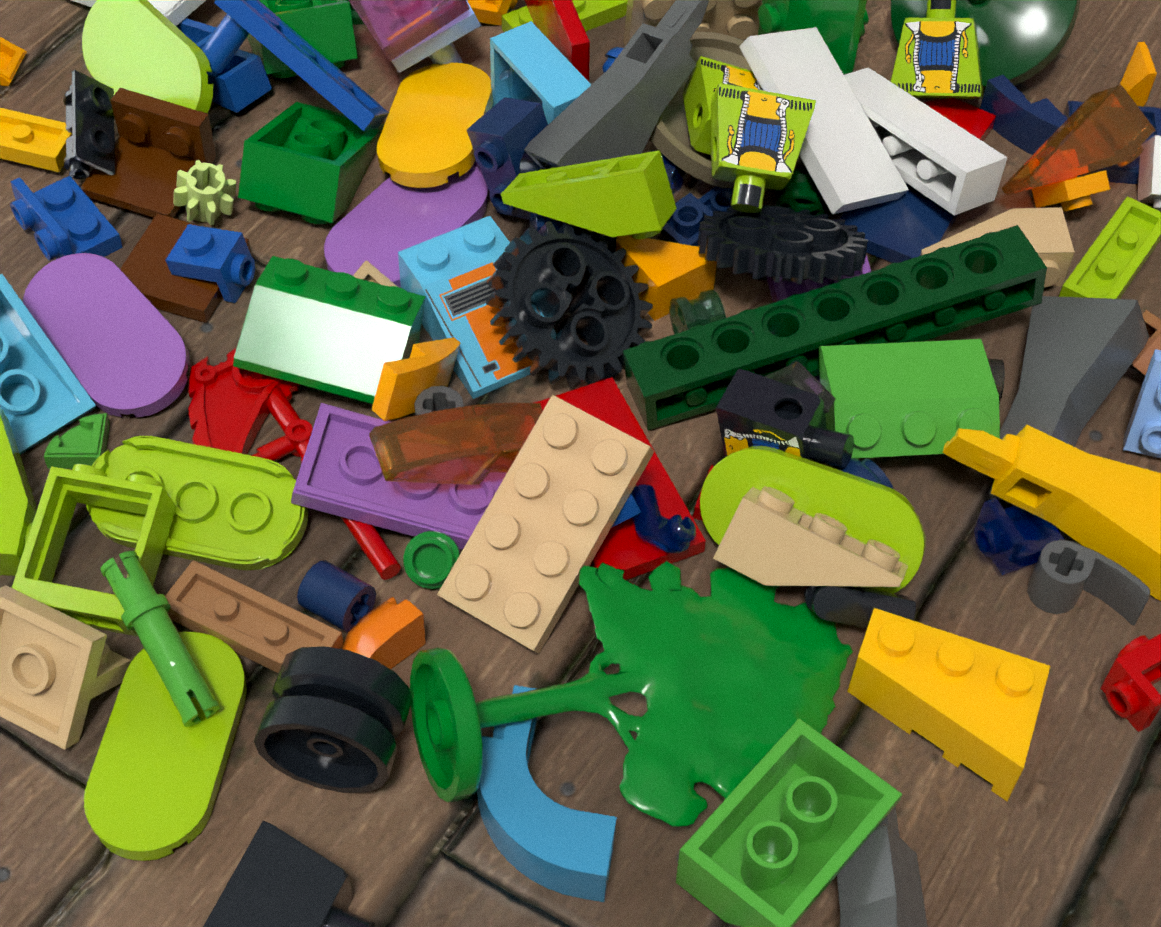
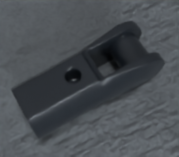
M807 586L804 591L806 606L812 612H815L818 617L826 621L849 625L854 624L857 627L867 628L874 608L913 621L915 618L916 601L904 595L860 586L856 588L853 586Z

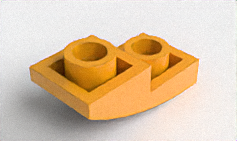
M453 337L413 344L410 358L385 362L371 410L384 421L414 413V403L417 396L423 390L433 386L448 387L461 342Z

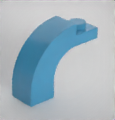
M514 685L512 694L535 690L536 688ZM538 717L522 722L494 726L493 738L482 736L483 771L477 790L481 817L493 843L510 864L541 886L564 895L604 902L614 847L617 817L567 808L554 802L538 788L528 769Z

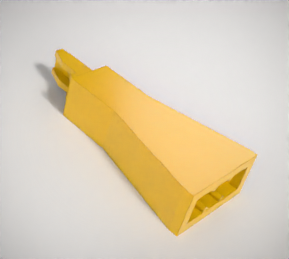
M1026 425L1017 435L1006 434L1003 440L982 430L959 428L954 437L945 443L942 453L994 479L991 494L1052 523L1082 546L1092 549L1118 563L1147 585L1151 596L1161 601V473L1088 454L1029 425Z

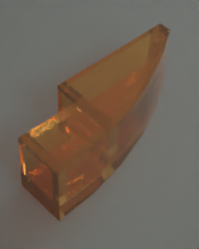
M513 402L450 408L376 426L369 433V437L385 481L479 485L490 472H508L543 410L540 403Z

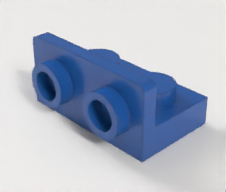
M20 177L10 181L16 199L10 203L13 215L22 229L32 228L35 232V240L48 260L77 253H91L105 257L123 248L119 233L72 177H65L34 193Z

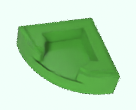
M107 413L83 417L79 419V425L71 428L60 437L59 435L55 436L48 444L44 454L47 468L50 469L52 466L72 469L76 464L92 466L107 448L110 429Z

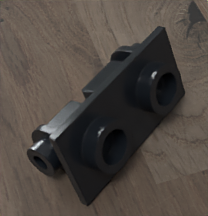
M77 70L72 71V85L68 87V91L63 95V102L66 105V131L72 133V136L66 139L64 167L69 171L70 177L74 179L88 178L90 171L95 168L114 175L115 128L114 113L110 101L114 96V89Z

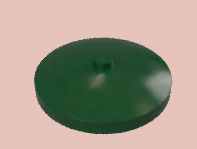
M891 0V21L898 44L900 43L905 18H926L927 0ZM956 0L955 18H973L976 24L983 93L989 79L1004 75L1015 86L1031 78L1046 67L1057 56L1070 37L1079 12L1080 0Z

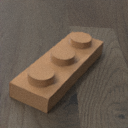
M194 560L165 595L171 607L167 614L172 621L194 632L215 636L227 643L236 653L277 673L286 654L301 647L326 646L341 649L343 646L342 632Z

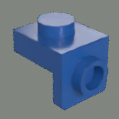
M191 224L187 225L165 260L172 275L217 282L224 301L231 303L237 302L245 287L252 282L255 274V261L250 254L243 233Z

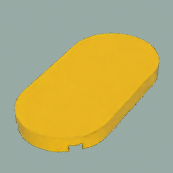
M451 62L448 64L425 66L405 77L398 87L377 143L379 168L382 172H388L392 181L412 188L437 187L448 183V176L458 171L459 177L468 172L475 162V157L467 129L488 112L493 105L491 79L487 73L469 64Z

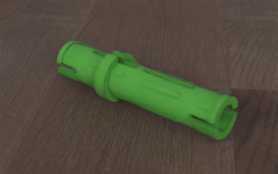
M135 551L123 552L119 556L129 575L128 578L123 577L114 558L105 562L100 571L106 577L125 611L121 618L127 630L136 631L141 644L148 653L182 717L183 725L185 727L196 725L201 720L191 702L192 698L197 699L207 719L214 715L221 706L212 695L175 625L167 614L171 607L165 595L155 592L139 561L137 553Z

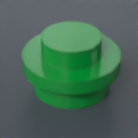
M426 531L418 534L408 543L403 555V564L408 577L417 585L429 589L440 588L461 552L456 542L447 534L439 531Z

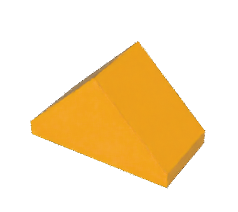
M631 235L617 237L615 251L621 248L626 250L625 256L621 261L625 267L637 265L639 268L632 276L634 283L648 284L649 288L639 296V300L653 304V308L648 314L654 321L713 292L717 261H706L705 254L698 252L699 247L649 238L634 239Z

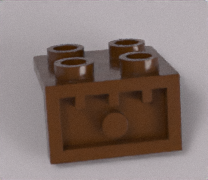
M119 88L110 100L119 134L115 141V174L110 175L95 168L82 184V191L89 198L153 218L157 213L173 218L181 207L174 206L173 204L174 189L177 188V172L182 170L188 173L197 160H200L201 163L212 164L216 158L209 114Z

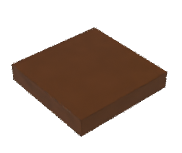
M157 213L120 270L156 309L207 323L223 297L217 282L172 275L165 261L187 225L197 224ZM244 238L248 246V249L251 252L249 239Z

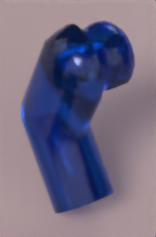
M646 484L635 486L632 494L641 513L632 517L637 536L668 554L687 550L690 542L696 536V527L689 517H685L682 520L681 515L678 514L670 519L661 515L655 488Z

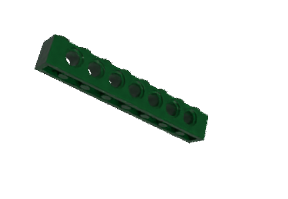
M1018 225L997 232H989L969 241L950 247H942L925 255L899 263H892L878 270L852 278H845L834 284L802 294H794L786 299L765 306L744 310L721 320L705 325H697L686 331L655 341H647L636 347L623 350L626 383L649 431L716 409L738 369L747 370L791 385L820 375L819 346L926 341L1042 303L1047 267Z

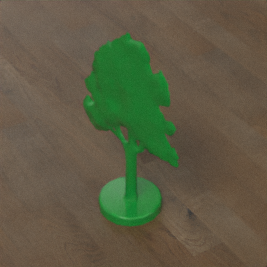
M667 561L654 569L648 577L652 591L623 579L624 570L616 569L603 562L598 568L584 565L579 570V585L586 591L589 611L592 614L596 628V637L602 642L604 651L597 654L593 661L590 662L589 672L582 678L569 683L475 701L473 690L463 665L452 651L443 648L419 651L413 659L410 675L411 714L414 735L429 783L438 797L449 803L467 799L478 790L483 771L481 728L522 722L536 717L570 711L598 713L611 722L629 750L624 758L623 779L619 785L623 798L639 811L656 819H661L672 827L688 826L694 824L698 815L708 807L706 799L694 790V783L704 782L726 799L799 718L820 734L822 733L823 728L827 725L828 715L836 707L833 697L840 686V677L847 665V658L852 654L853 650L850 645L842 644L838 639L836 622L821 619L804 602L794 607L774 602L776 588L780 586L763 585L732 568H717L710 573L711 596H700L692 588L681 585V569ZM611 664H619L620 671L614 674H606L604 669ZM627 692L641 693L646 697L648 711L642 717L629 715L614 706L608 697ZM629 731H636L637 738L635 740Z

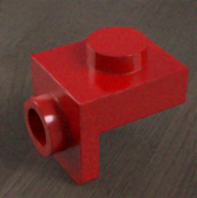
M1161 633L1150 640L1146 635H1142L1128 643L1118 654V658L1114 661L1100 688L1106 694L1108 703L1115 713L1126 718L1138 732L1151 725L1161 708V694L1153 686L1161 680Z

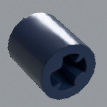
M323 560L314 564L304 576L298 589L297 600L300 606L348 633L363 616L372 611L376 600V590L366 582Z

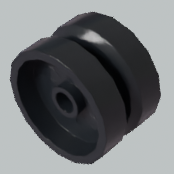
M326 646L301 647L286 654L272 689L274 701L268 704L254 739L258 754L273 768L292 779L320 789L342 793H367L381 788L389 778L397 752L395 738H398L404 729L412 704L409 686L397 673L383 664L349 650Z

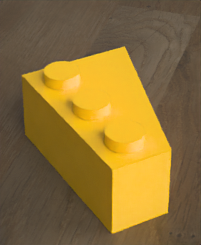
M874 608L847 692L909 735L914 730L944 751L942 755L944 759L957 768L961 764L965 765L993 785L992 792L1008 801L1025 766L1050 665Z

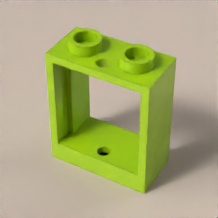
M83 464L74 465L72 470L51 466L12 588L92 628L138 637L135 630H127L121 618L125 611L115 594L52 583L78 502L145 515L135 552L139 556V561L153 586L176 505L164 487H162L163 485L159 481L147 476L132 474L128 476L127 480L107 477L104 471Z

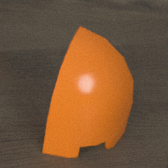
M390 597L359 620L348 632L342 649L374 659L387 668L392 669L426 644L424 615L409 600L405 599L397 605L395 598Z

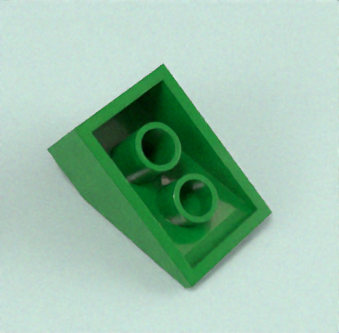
M259 0L337 68L345 66V60L358 58L349 1ZM251 34L247 36L252 52L260 56L266 74L272 73L274 78H288L297 75Z
M295 102L244 141L238 198L252 201L257 208L265 211L286 210L301 214V218L310 223H333L349 208L377 151V143L384 124H381L378 128L363 131L342 113Z

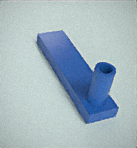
M215 0L214 3L226 15L201 49L207 56L213 72L221 74L247 36L251 34L361 130L367 131L378 128L388 116L389 112L259 0Z

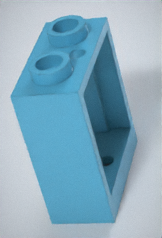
M532 21L490 38L492 107L504 97L541 103L549 125L591 86Z

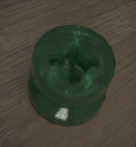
M713 289L701 291L695 299L689 300L681 296L670 301L669 313L674 334L686 331L697 325H705L726 318L722 301L718 293Z

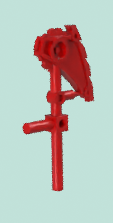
M236 348L226 355L227 361L220 362L218 365L211 366L207 356L191 367L189 397L192 400L188 411L191 429H195L192 438L193 444L247 455L265 419L271 413L285 435L257 448V453L251 456L276 461L292 453L294 456L301 458L302 464L313 427L308 421L300 419L289 402L292 399V392L298 391L301 386L300 384L234 367L233 362ZM341 517L381 579L388 580L396 576L401 566L375 527Z

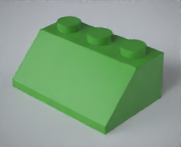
M982 339L819 346L820 398L824 401L827 429L853 435L854 448L851 458L944 454L942 452L945 443L954 437L959 428L982 430L1000 439L999 394Z
M799 718L680 849L676 883L726 923L740 927H793L901 800L902 793Z

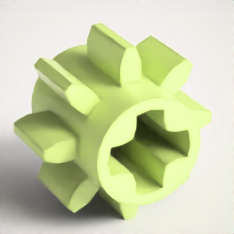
M197 160L188 173L182 170L177 172V188L174 189L173 204L174 206H185L187 221L196 220L214 225L215 219L221 213L226 215L232 214L234 202L232 197L236 193V180H225L223 165L219 164L216 166L211 163H201L200 160Z

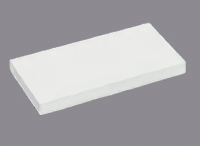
M817 27L749 36L739 46L763 91L816 100L815 109L799 156L832 214L897 200L909 190Z

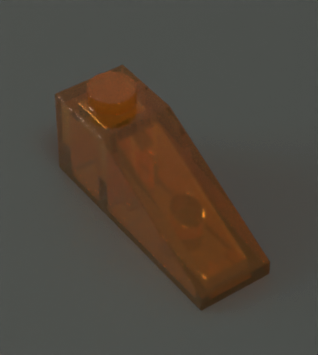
M1121 84L1094 93L1022 165L1001 189L1007 196L1115 164L1119 167L1126 166L1141 155L1144 151L1142 144L1155 131V128Z

